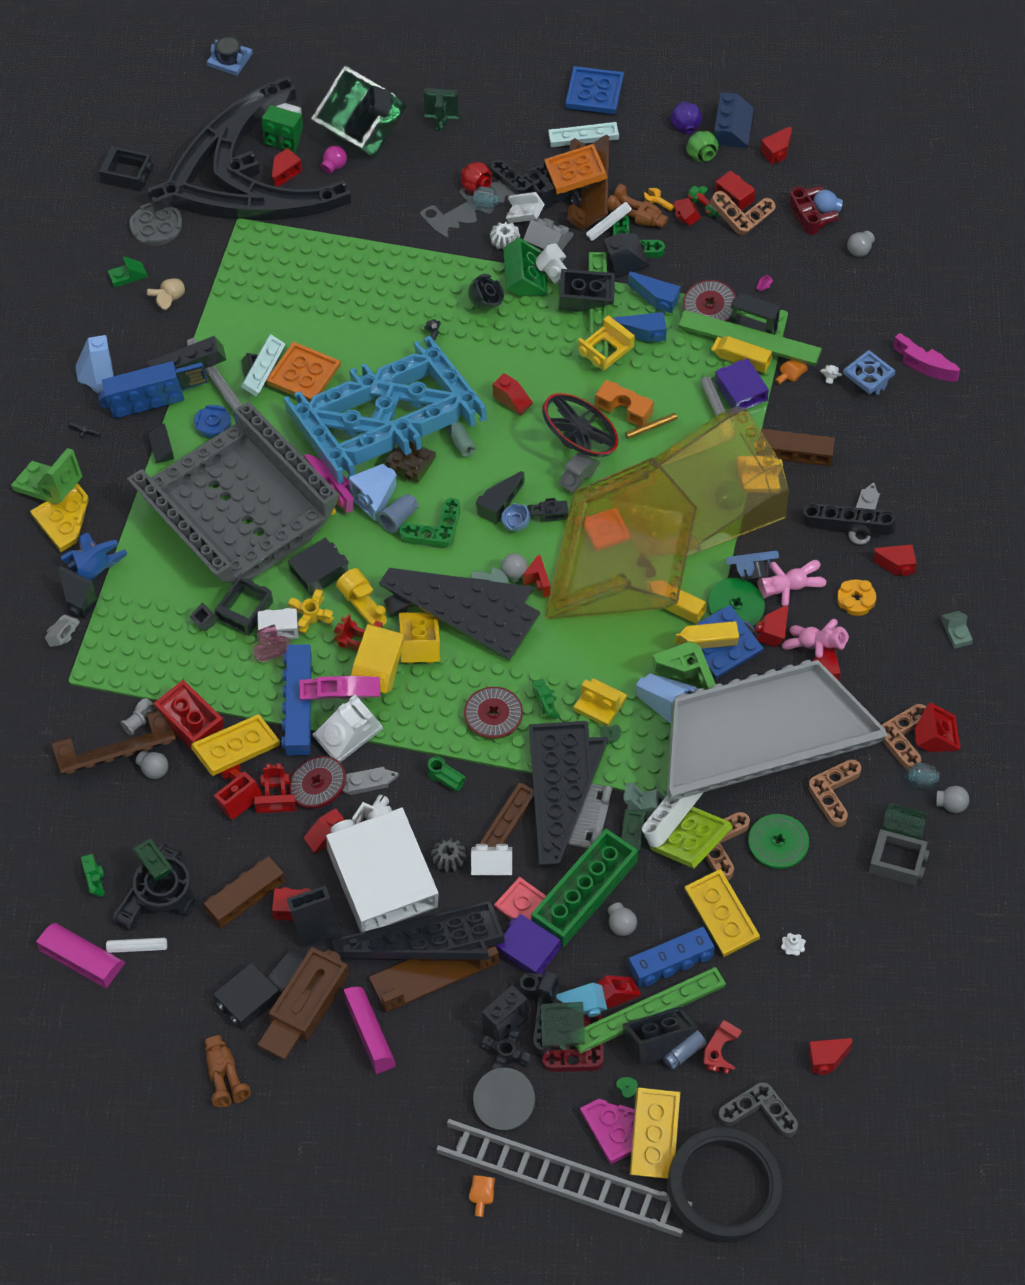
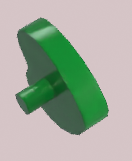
M623 1077L617 1080L616 1087L622 1092L624 1099H631L636 1094L638 1083L635 1079Z

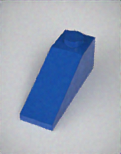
M629 272L628 285L654 308L663 312L673 313L680 298V286Z
M664 312L612 317L635 335L634 339L646 342L666 340L667 328Z

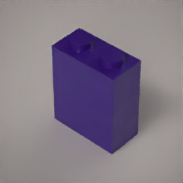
M748 358L715 371V384L735 414L768 401L769 389Z
M519 914L517 918H513L509 923V929L504 934L505 943L496 945L499 954L527 973L542 974L562 947L560 939L522 914Z

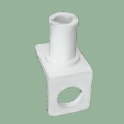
M378 795L372 806L363 802L352 818L354 825L360 823L363 818L369 820L368 815L373 810L387 806L389 803L388 798L384 796L381 801L383 795Z

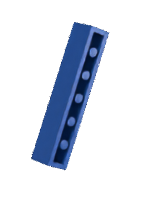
M310 644L287 645V653H283V663L287 664V669H283V681H286V686H283V697H286V702L282 703V712L286 714V719H282V731H285V736H282V748H286L287 756L310 755L311 700H300V680L311 679Z

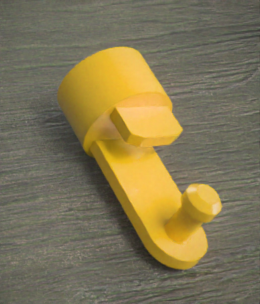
M358 568L345 572L336 583L338 590L347 601L354 605L368 624L374 625L376 620L382 622L384 627L387 622V618L384 615L386 609L381 605L377 606L369 596L373 591L370 582Z

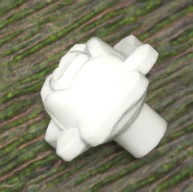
M826 365L825 369L820 370L826 377L825 383L833 384V379L837 378V376H842L839 373V368L833 365Z
M789 933L787 937L782 938L783 944L781 949L786 950L787 955L798 956L800 952L805 951L804 945L806 941L801 939L800 934L793 935Z

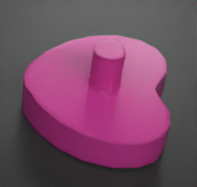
M769 275L761 277L756 289L761 292L766 288H770V284L773 282L772 278Z

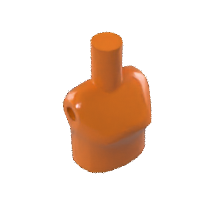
M789 360L781 365L780 372L782 374L775 379V382L778 385L786 379L795 382L808 370V367L805 363Z
M473 1175L469 1200L476 1203L475 1216L483 1217L484 1206L493 1203L495 1178Z

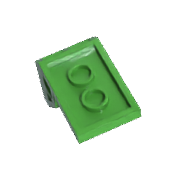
M67 448L52 467L31 461L11 484L12 490L58 505L83 477L74 450Z
M687 642L653 655V667L656 673L683 682L698 677L700 689L704 688V690L711 689L712 686L716 685L700 645Z

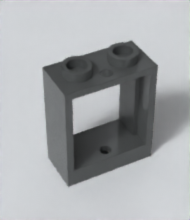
M880 829L869 873L916 886L918 878L922 879L925 871L922 863L928 860L930 850H926L928 842ZM885 844L919 852L915 871L881 862Z

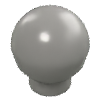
M870 231L857 232L851 235L847 242L849 252L856 257L867 255L871 250L875 237Z
M511 553L502 560L501 570L506 574L509 581H520L527 570L526 559L520 554Z
M141 751L136 758V764L141 766L144 775L150 779H159L168 770V761L161 753Z
M950 786L945 791H937V807H944L952 813H960L969 805V794L961 786Z
M615 903L608 908L607 912L610 915L609 925L613 933L619 936H627L635 930L637 918L630 909L624 908L621 903Z

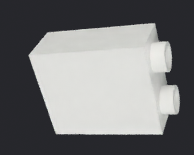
M390 806L377 808L368 815L369 820L355 825L352 820L341 821L332 826L330 829L331 833L326 835L327 851L360 932L388 926L438 907L437 888L403 807L392 811Z

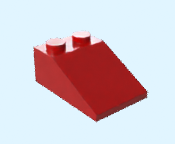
M184 680L154 702V706L190 749L192 743L223 729V718Z

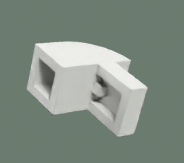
M556 243L550 244L536 258V265L540 271L547 273L554 284H558L561 269H567L562 263L566 256Z

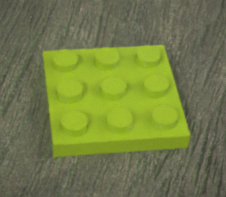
M692 807L661 846H650L652 851L695 868L733 827L731 822Z

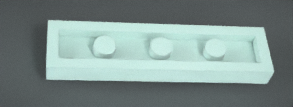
M616 122L548 130L551 147L570 145V141L574 138L582 143H592L606 134L609 136V140L619 139Z
M271 334L268 336L241 385L243 389L254 396L259 394L285 343Z

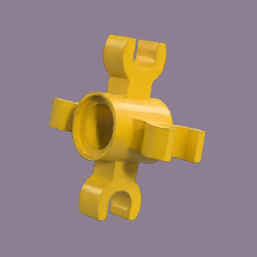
M316 589L312 599H306L303 603L295 598L289 600V608L296 609L297 612L303 614L297 624L299 632L306 633L309 624L316 623L318 620L331 625L334 619L332 617L333 611L319 608V605L324 600V596H322L324 591Z

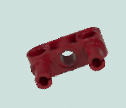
M821 185L810 189L797 186L792 188L790 193V207L804 231L810 235L817 234L819 229L828 223L838 221L839 218L836 210L824 214L818 212L812 199H814L819 191L823 190Z

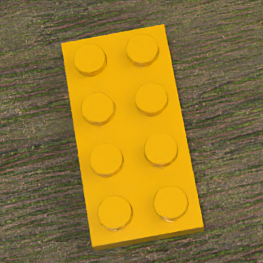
M257 714L192 743L191 749L209 773L214 776L278 747L280 740L262 717Z
M721 869L685 886V891L723 957L760 939L759 933Z
M637 1088L630 1175L668 1179L669 1168L676 1153L680 1092Z

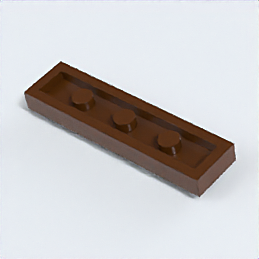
M520 782L518 783L480 844L496 847L497 844H505L534 800V789Z

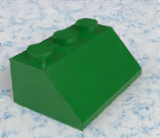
M517 237L503 248L507 289L518 296L547 294L545 271H540L536 265V258L542 251Z

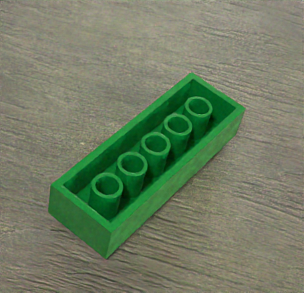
M605 829L531 913V921L560 939L561 946L564 948L638 862V850L608 829Z

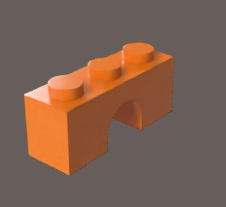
M606 380L595 394L596 407L611 413L614 408L625 406L628 408L627 421L639 427L645 425L654 413L653 401L636 394L632 390L625 389L615 382Z

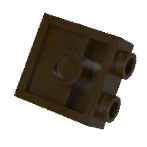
M410 441L409 448L412 452L408 455H405L399 446L393 448L385 460V466L392 468L397 475L404 477L406 480L416 483L420 482L436 458V452L425 447L417 450L415 444Z

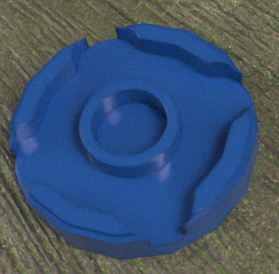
M208 405L205 409H200L195 415V428L202 436L214 438L231 427V416L222 406Z

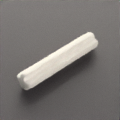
M624 202L591 228L586 233L587 237L591 241L595 240L631 211L629 204Z
M165 937L108 940L106 942V950L109 953L167 949V939Z

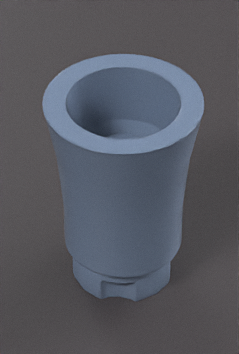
M405 494L393 504L378 512L377 519L386 531L395 533L419 505L414 496Z
M697 1030L663 1057L662 1061L673 1070L677 1065H681L694 1053L707 1046V1042Z

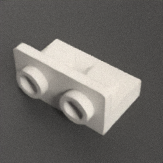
M536 192L511 195L508 200L512 207L506 219L509 223L537 220L545 204Z

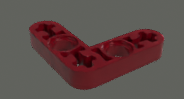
M585 1014L583 1017V1028L591 1024L590 1018H594L595 1022L601 1020V1015L588 1017ZM603 1044L581 1054L577 1049L550 1050L543 1055V1067L549 1072L596 1071L603 1066L604 1062ZM592 1051H596V1063H592ZM570 1056H576L579 1062L576 1065H571L567 1062V1059ZM551 1057L554 1058L555 1061L553 1065H551L549 1062ZM561 1057H564V1065H561Z

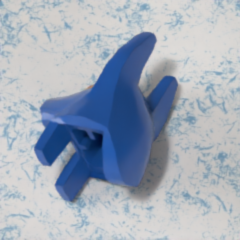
M85 533L79 539L80 550H72L61 556V560L66 563L74 559L68 565L72 571L77 569L76 574L93 581L103 570L123 559L127 552L124 549L114 554L106 555L108 551L118 546L117 540L97 545L90 534Z

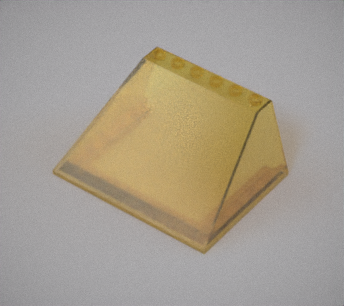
M653 457L574 491L545 618L553 619L664 609L677 604L697 507Z

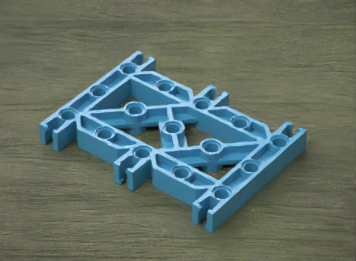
M431 336L424 338L427 349H423L419 341L414 342L415 354L379 368L376 375L373 374L366 363L361 365V377L356 374V368L349 370L351 381L313 396L310 403L301 391L294 394L297 399L296 405H293L289 396L284 398L286 412L324 462L338 484L344 483L342 474L344 470L349 473L348 478L355 475L354 465H359L391 451L395 443H397L405 455L412 452L409 448V441L415 444L417 450L421 449V437L457 422L460 415L465 418L471 427L476 425V413L479 414L481 422L487 420L486 406ZM431 375L442 390L426 388L424 383L414 381ZM377 398L375 402L376 408L371 418L361 416L356 410H349ZM399 400L409 401L410 405L416 408L428 404L424 408L391 421L395 417V409ZM327 427L342 429L349 436H356L360 433L364 434L339 444Z

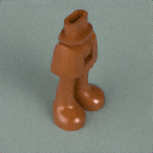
M619 184L614 195H611L608 199V211L611 213L624 202L628 203L631 208H634L626 214L635 219L634 224L663 228L668 221V217L662 215V211L652 203L637 201L627 196L626 186L623 184Z

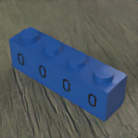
M701 927L630 957L629 969L639 987L644 985L650 986L660 978L671 977L679 970H687L700 961L706 962L714 956V945L704 927Z

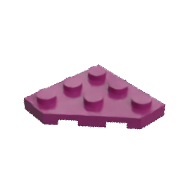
M597 1099L580 1108L582 1116L610 1165L631 1155L635 1109L609 1104L601 1099Z

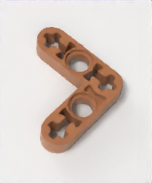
M722 191L715 192L711 198V205L739 235L747 234L775 209L774 201L770 198H764L744 214ZM768 205L769 208H766V209L762 212V208H763L764 206ZM727 210H733L735 216H729ZM751 213H756L759 220L752 219Z
M922 704L914 705L882 724L887 732H892L891 735L887 733L888 736L882 742L908 771H916V767H918L917 764L909 763L908 760H916L915 763L918 762L919 764L921 763V756L904 735L915 729L921 718L920 713H923L926 708ZM900 720H906L908 721L909 725L906 727H902L899 725L898 722ZM901 743L905 746V749L897 750L895 745Z
M856 760L843 762L812 777L809 781V792L829 822L835 827H842L846 824L848 813L833 790L860 776L861 764ZM849 767H851V769H856L855 772H853L852 770H850V771H848V770H849ZM837 774L841 779L839 781H832L830 776ZM814 784L821 785V790L817 786L814 787ZM824 798H831L833 804L826 805L822 800ZM835 812L838 816L842 815V819L835 818Z
M738 812L724 818V820L731 822L734 830L731 829L711 850L718 851L721 854L720 857L712 858L709 853L705 857L713 872L721 869L720 863L722 862L724 869H728V873L722 871L727 880L732 878L734 866L720 843L748 830L750 819L743 812ZM737 820L744 821V825L737 824Z

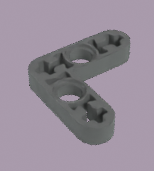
M759 1083L722 1106L719 1111V1121L725 1126H732L761 1108L782 1136L792 1137L798 1129L796 1118L767 1083ZM759 1090H761L762 1092L767 1091L766 1097L764 1095H760L759 1097H757L759 1095ZM748 1100L752 1106L744 1109L740 1106V1102ZM777 1105L781 1108V1112L779 1114H772L769 1108ZM725 1112H727L728 1114L734 1112L732 1114V1119H730L729 1117L724 1118ZM784 1121L788 1125L792 1124V1130L789 1128L784 1129Z

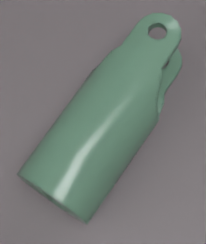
M457 421L447 427V431L461 455L464 457L472 455L476 450V446L462 424Z

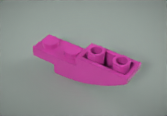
M901 333L895 337L893 348L903 355L902 362L936 379L952 382L958 381L960 368L955 363L947 360L941 353L933 349L927 353L922 347L917 346Z
M305 454L304 459L339 494L337 505L345 513L352 512L354 498L350 494L347 478L343 475L344 483L338 484L321 459Z
M330 676L300 680V700L302 701L335 698L343 700L350 699L353 695H357L358 698L381 697L380 677Z

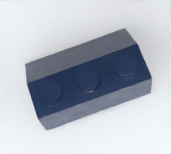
M720 93L714 136L718 140L719 145L748 148L754 107L738 94Z

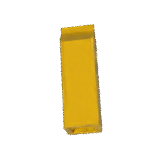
M730 336L717 337L711 348V351L715 352L719 358L733 363L748 358L755 370L762 373L766 372L771 363L772 351Z
M664 581L647 582V594L650 595L653 604L695 624L704 615L706 601Z
M737 622L686 626L680 634H676L674 644L681 645L693 642L700 645L701 649L738 645L739 633Z

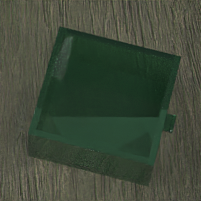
M344 65L312 119L326 131L375 159L407 105L390 92L391 109L389 115L386 118L378 116L362 140L344 134L345 125L372 85L384 88Z

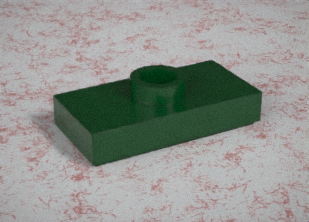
M625 809L621 839L640 852L645 812Z
M151 838L133 848L134 853L155 881L173 871L171 865Z

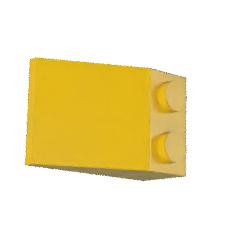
M426 612L399 613L400 633L405 634L400 654L401 662L409 664L415 662H440L438 619Z
M367 624L353 664L351 676L380 677V692H390L393 688L405 634Z

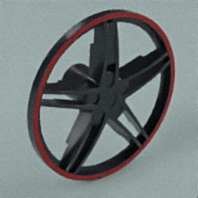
M566 393L552 394L543 403L542 413L544 420L564 446L592 457H607L616 450L618 435L614 426L591 403ZM566 401L576 403L588 411L579 416ZM553 402L558 407V412L564 418H549V404ZM590 412H592L594 415L589 419V421L585 419V417ZM596 417L605 425L609 434L591 425ZM590 439L600 444L604 443L610 446V448L603 452L592 451Z

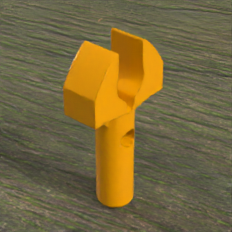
M649 188L648 194L644 192L645 201L657 203L669 211L673 210L674 206L660 197L661 191L659 189Z

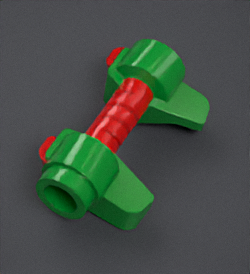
M693 186L688 192L689 199L694 204L699 202L706 206L705 214L709 217H718L720 214L711 205V201L704 196L708 188L705 186L699 188Z

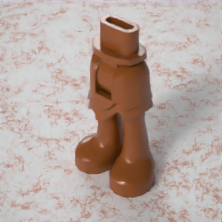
M220 1035L207 1038L205 1040V1052L209 1069L208 1075L210 1076V1081H214L216 1092L212 1095V1104L215 1107H228L232 1104L230 1094L223 1079L225 1075H227L234 1102L240 1103L251 1095V1089L246 1083H240L231 1051L226 1046V1043L222 1041Z

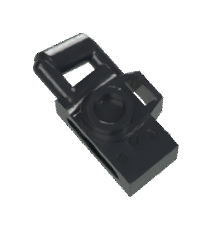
M546 498L545 502L527 506L530 517L540 516V522L569 518L567 500L557 501L555 498Z

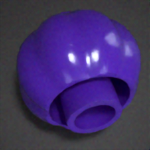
M688 102L679 103L670 115L672 126L677 131L685 132L686 134L693 133L703 119L698 106Z

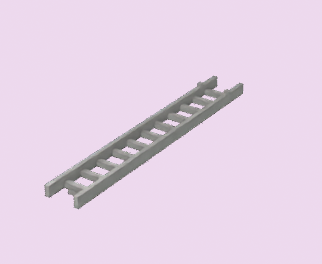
M451 1119L447 1122V1127L464 1132L463 1137H460L456 1151L438 1145V1154L681 1238L682 1229L666 1224L672 1205L669 1195L664 1191L660 1192ZM470 1135L484 1139L477 1159L462 1154ZM490 1142L504 1146L497 1165L482 1161ZM510 1148L524 1153L517 1172L502 1168ZM530 1155L544 1160L538 1179L523 1175ZM550 1162L565 1167L558 1187L543 1182ZM570 1169L584 1174L578 1193L563 1189ZM590 1176L605 1181L599 1200L583 1196ZM611 1183L626 1188L619 1208L604 1203ZM631 1190L646 1195L639 1215L624 1210ZM652 1197L667 1202L660 1222L656 1219L645 1217Z

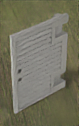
M592 784L569 845L589 848L600 836L613 791L611 786L607 785L605 787ZM598 793H603L601 800L596 799ZM587 833L592 834L591 841L586 840Z

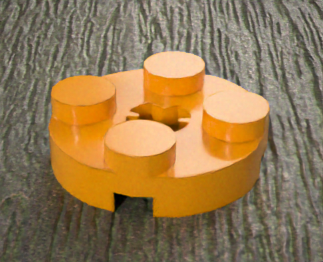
M845 581L841 584L838 591L837 602L841 609L843 607L850 615H865L875 606L876 592L869 581ZM859 595L861 598H859V600H856L852 596Z

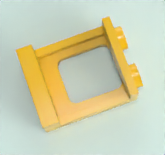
M608 315L603 319L602 328L585 341L581 337L578 339V352L581 356L588 358L594 366L604 371L634 347L635 335ZM601 340L607 341L617 349L608 358L593 348Z

